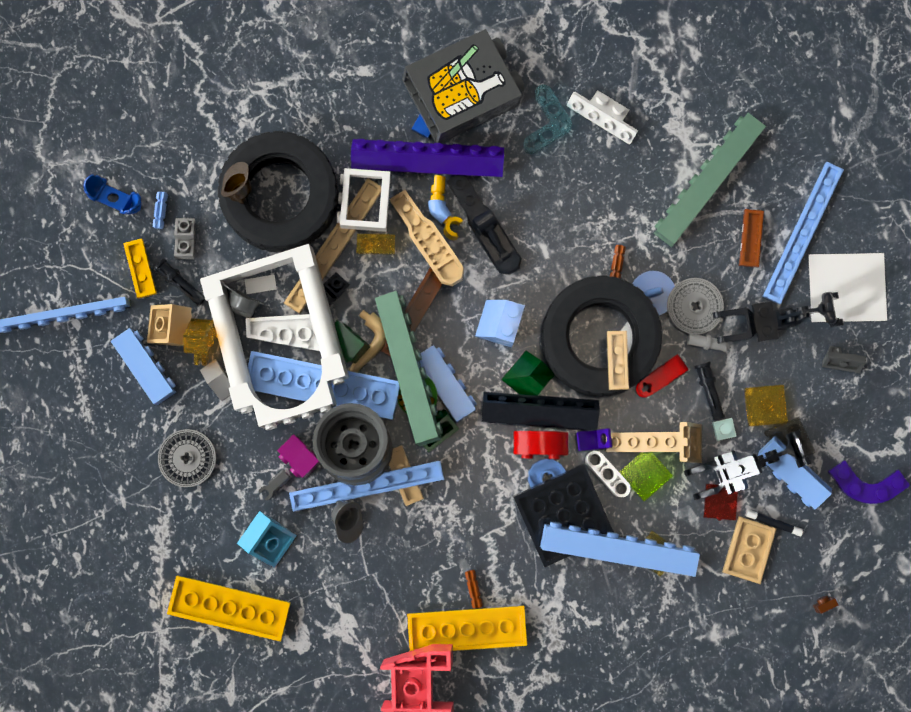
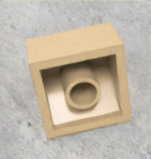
M174 304L151 305L147 343L188 346L192 308Z

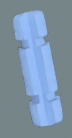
M157 192L156 195L158 201L155 203V219H153V227L156 229L164 228L163 219H165L167 206L165 201L168 198L166 192Z

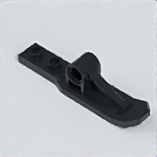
M456 175L448 180L447 184L467 214L468 225L497 271L501 274L511 275L519 270L522 258L491 209L482 203L466 175Z

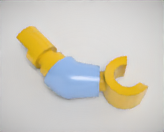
M434 175V185L431 186V193L433 195H431V200L428 201L429 212L438 222L445 224L443 229L444 235L449 240H457L459 238L458 233L451 231L450 225L456 224L459 226L463 220L459 217H450L452 214L447 208L444 196L442 195L445 194L446 177Z

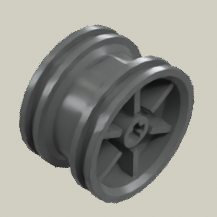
M341 404L330 409L318 421L313 435V449L318 461L334 479L346 485H364L376 480L388 468L392 459V439L383 420L372 409L361 404ZM362 425L367 426V430L364 432L360 431ZM342 426L348 427L344 432L341 431ZM333 442L338 444L336 449L331 448ZM370 442H376V448H371L369 446ZM353 443L357 445V450H354L351 446ZM343 458L347 459L345 466L340 464V460ZM361 458H365L367 460L366 465H361L359 463Z

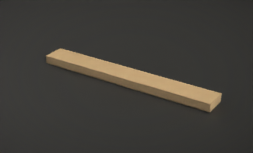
M367 178L348 207L347 220H364L381 195L380 185ZM337 223L315 257L322 281L356 232V229H342L340 223ZM300 279L284 302L285 305L299 314L307 305Z

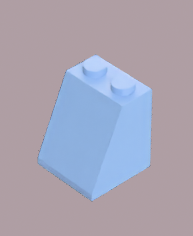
M486 300L475 337L512 348L525 305L509 300Z

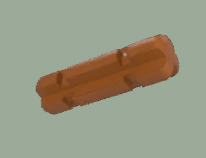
M623 245L615 246L610 277L621 278L620 272L622 271L623 255L626 249Z
M475 570L466 571L465 576L466 580H468L467 585L470 598H472V607L474 609L480 608L483 604L482 599L479 597L481 595L478 582L475 579Z

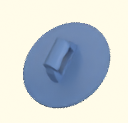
M647 271L639 275L632 283L634 284L633 286L641 289L649 297L659 315L666 313L669 294L675 287L673 281L666 274L659 271Z

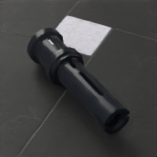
M165 258L153 269L155 273L158 272L166 279V283H172L197 306H200L205 301V296L181 277L179 270L172 268Z
M706 362L694 366V369H697L700 378L699 385L704 388L714 421L724 418L725 415L723 414L714 384L716 378L713 377L710 368L711 362ZM703 368L705 369L707 377H705ZM710 393L713 394L717 409H715Z

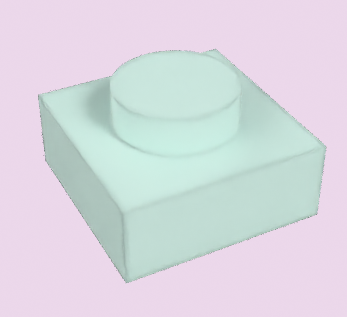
M732 418L712 422L716 441L736 437Z

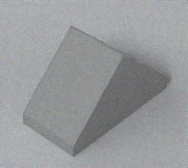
M216 359L200 369L205 381L221 401L230 396L228 376Z

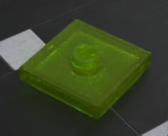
M640 452L619 471L643 501H646L673 477L653 452Z

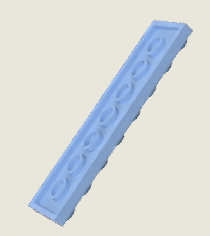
M251 351L248 370L254 391L306 402L314 394L320 383L322 365ZM348 371L349 378L345 379L344 383L339 385L331 384L337 406L348 403L361 404L372 409L381 418L394 419L400 391L398 381Z

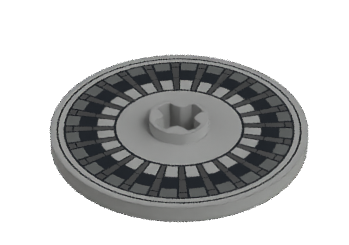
M190 429L179 430L169 435L162 443L158 453V465L161 473L170 483L180 487H194L206 481L212 474L216 465V451L210 439L203 433ZM187 453L192 457L188 464H186L185 460H182V457L186 456Z

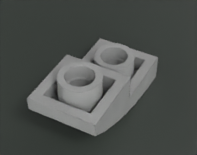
M176 218L175 259H194L195 218Z

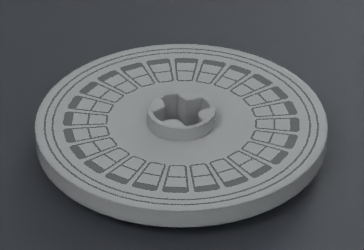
M689 278L681 281L672 289L667 300V312L671 322L677 329L686 334L700 335L711 331L721 320V318L713 319L712 313L724 311L723 298L717 287L701 278ZM698 302L699 309L693 311L691 303Z

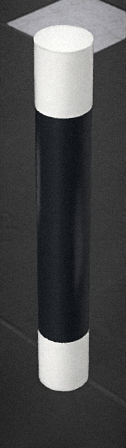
M749 509L746 512V517L797 536H802L803 529Z

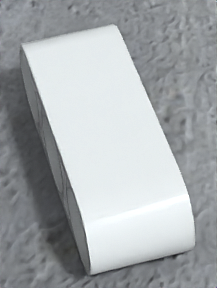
M592 451L586 455V465L616 497H626L630 493V484L602 453ZM593 454L599 457L600 461L597 465H592L590 462V457ZM605 469L612 471L613 475L609 480L603 477ZM619 483L625 485L626 490L623 494H619L616 491V486Z

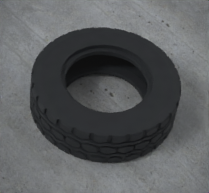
M264 132L258 136L255 135L248 138L246 142L243 141L227 157L228 160L225 161L221 169L222 173H220L218 181L219 204L231 228L244 241L258 249L277 253L306 244L310 245L315 242V239L321 237L326 228L328 229L337 210L339 198L338 183L327 156L309 139L301 135L297 136V134L291 132ZM238 162H245L249 166L248 178L251 182L261 169L277 163L290 164L300 169L309 179V199L304 209L295 217L281 222L268 221L252 211L248 196L245 203L241 204L238 201H232L229 197L221 195L224 175L232 165Z
M591 276L572 283L557 295L549 306L543 320L541 346L550 370L564 385L579 393L590 396H610L626 391L609 390L608 368H596L584 363L576 356L571 347L569 330L574 317L583 309L596 305L616 309L626 318L630 325L632 345L628 353L629 389L641 382L650 373L660 354L662 326L656 308L641 289L633 286L634 284L626 280H621V278Z

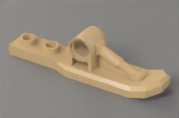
M403 190L389 199L408 227L410 238L441 284L454 286L462 281L464 274L463 265L434 223L423 216L407 191Z

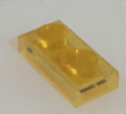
M357 234V254L395 255V235Z

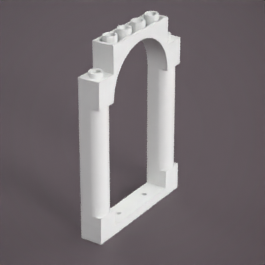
M306 244L200 279L205 300L208 301L230 383L229 391L235 411L246 414L252 412V408H254L258 426L266 430H272L277 428L278 424H291L300 417L303 419L311 418L314 416L313 413L319 411L326 413L332 407L337 406L331 384H342L345 382V379L349 378L313 247ZM294 262L296 271L299 273L320 349L322 374L316 391L306 402L291 409H274L264 404L254 391L233 310L229 304L228 291L223 283H230Z

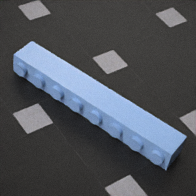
M550 522V525L544 524L540 545L542 550L693 577H696L700 556L692 546L683 545V548L675 547L676 544L664 542V545L657 544V541L653 539L640 541L635 536L626 535V538H623L613 532H607V535L600 534L599 530L590 528L588 531H583L581 527L569 525V528H566L557 522Z

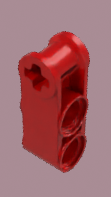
M677 354L636 385V393L642 398L649 397L689 369ZM648 385V391L643 392L642 388Z

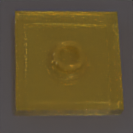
M784 385L744 389L748 427L788 423Z

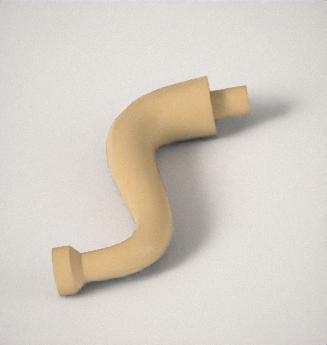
M363 310L359 315L366 321L365 326L374 332V339L370 343L371 347L356 364L353 363L349 371L358 373L365 364L380 352L387 341L381 319L374 312L370 315Z

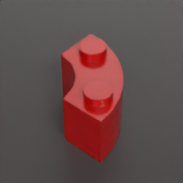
M514 431V454L521 455L522 459H533V455H549V459H560V455H568V432Z

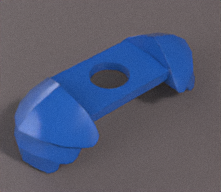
M92 174L85 179L84 191L91 200L120 211L119 213L130 215L141 210V197L138 193L132 192L130 195L106 185L107 180L98 175ZM110 194H117L119 199L117 202H110L108 196Z

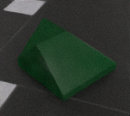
M525 351L501 380L518 394L538 396L554 377V373L543 361Z

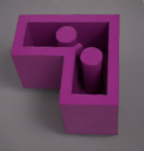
M295 434L277 450L280 453L278 457L286 465L289 463L292 467L290 471L297 478H307L321 464L316 455Z

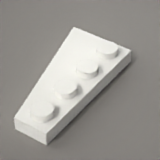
M310 314L246 318L247 338L320 351Z

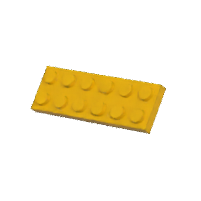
M177 575L167 614L281 642L291 602Z
M524 606L407 614L410 651L432 644H453V651L527 646Z

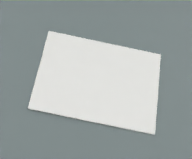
M884 253L809 255L811 308L818 307V304L822 302L823 293L838 292L839 299L833 300L837 318L843 319V321H887ZM820 313L811 314V322H826L825 317Z

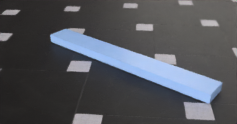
M829 162L824 164L762 297L779 305L782 303L844 169Z
M441 461L384 472L376 480L364 485L355 486L337 482L290 492L289 495L294 512L336 503L338 500L346 501L444 480Z

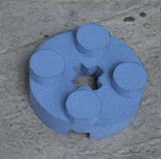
M553 459L538 460L528 471L529 486L531 488L542 483L544 473L552 474L551 478L566 471L560 463Z

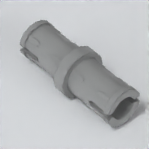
M689 333L687 338V345L703 347L704 350L714 349L725 352L728 343L718 344L717 338H712L711 335L702 336Z

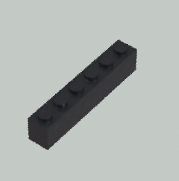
M495 392L483 393L482 422L597 430L599 400Z

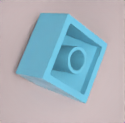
M259 511L237 544L248 554L275 568L297 535Z

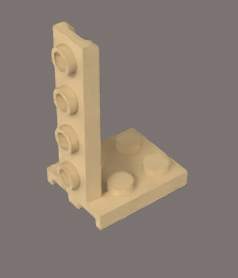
M680 422V432L611 433L612 448H606V452H680V462L702 463V424Z

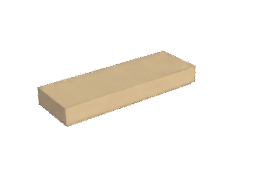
M607 331L609 390H629L627 331Z
M402 445L393 449L392 459L389 463L391 471L411 467ZM419 485L399 489L406 506L424 499Z

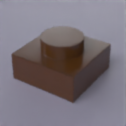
M823 596L817 600L818 603L813 605L815 611L822 614L838 606V603L833 597Z

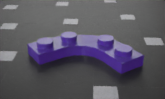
M845 460L827 471L843 493L851 499L862 503L877 504L886 502L910 486L899 470L894 471L875 484L862 482Z

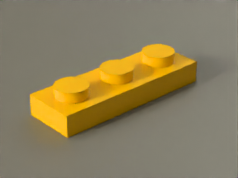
M141 238L123 243L137 298L141 299L156 295L157 291L144 240Z

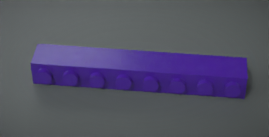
M365 139L352 140L351 169L503 177L504 147Z

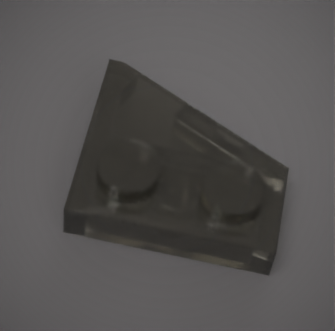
M799 417L764 432L768 438L772 439L776 436L787 446L786 434L799 430L801 437L798 439L802 442L805 456L815 453V449Z

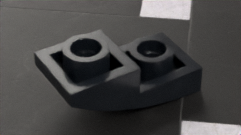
M337 272L323 284L329 307L350 286Z

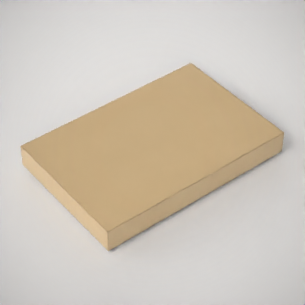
M738 517L722 572L761 584L777 528Z

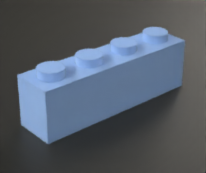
M129 328L111 340V343L152 403L159 405L176 393L174 389L176 385L170 377L166 378L163 373L165 369L159 361L155 362L152 357L154 353L151 348L144 346L142 343L144 338L140 332Z
M433 345L421 353L422 360H420L421 368H425L427 376L435 384L438 396L457 423L476 410L474 406L477 403L471 395H466L464 392L466 389L461 379L456 380L453 375L456 373L450 363L446 365L443 360L445 355L439 347L436 349Z
M774 436L759 450L758 456L763 455V457H766L765 453L774 449L777 452L785 450L786 445ZM789 454L780 456V460L771 464L766 462V465L773 470L774 476L779 480L783 479L788 484V489L794 494L798 493L802 497V502L808 507L818 508L832 494V488L807 465L798 468L795 457Z

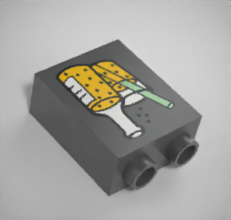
M486 29L405 66L402 81L435 143H443L516 108L522 96L521 92L525 90L520 74L516 70L509 72L503 61L507 58V53L502 41L498 37L491 39Z

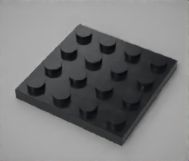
M584 464L513 496L544 567L571 556L542 550L540 545L544 524L550 525V522H557L566 528H569V525L581 527L583 531H588L590 528L599 530L600 534L614 533Z

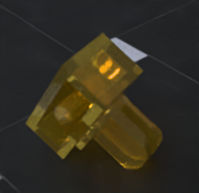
M191 318L183 335L184 353H194V365H200V361L202 366H207L209 350L213 347L214 339L217 338L213 320Z

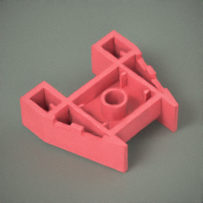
M432 644L384 659L380 670H391L392 700H384L381 711L454 712V702L433 701V671H451L453 665V644Z

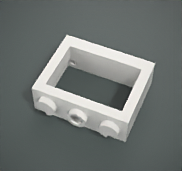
M344 168V174L340 175V185H343V192H339L338 204H341V211L337 212V223H340L342 229L387 232L391 183L390 172ZM350 177L382 179L379 222L347 220Z

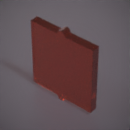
M706 484L705 490L717 487L718 485ZM727 490L719 494L705 497L703 517L716 518L718 521L722 519L736 520L738 491L728 495Z

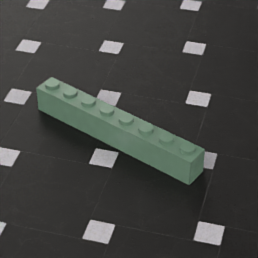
M747 113L745 117L740 116L734 124L737 126L733 132L729 130L724 136L723 140H725V143L722 146L717 145L711 153L714 157L710 161L706 159L700 167L703 170L700 175L695 174L688 182L691 184L689 189L681 191L677 197L680 199L676 205L672 203L667 209L666 213H668V216L665 219L660 218L654 226L657 229L654 234L670 247L676 243L766 127L750 113Z
M397 291L376 297V305L415 444L423 446L442 440V426L440 422L437 423L435 415H438L435 404H432L430 399L432 391L430 386L426 385L425 379L427 374L425 368H421L420 364L422 356L419 349L415 347V342H417L416 335L410 329L409 325L412 324L411 318L404 309L407 306L406 300Z

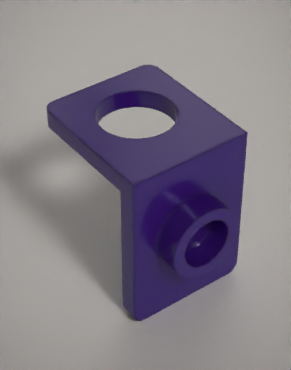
M610 428L576 433L579 451L612 448ZM603 434H605L607 437L606 444H604L602 440Z

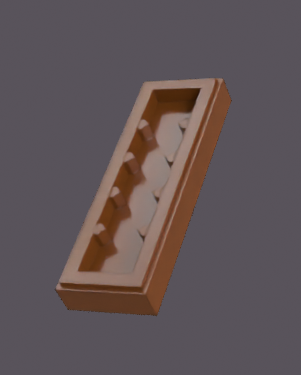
M744 210L739 266L759 267L764 211Z

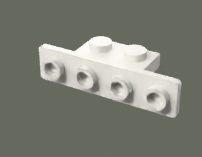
M598 90L590 101L580 94L573 92L567 103V107L628 144H631L638 132L637 129L623 121L629 109Z

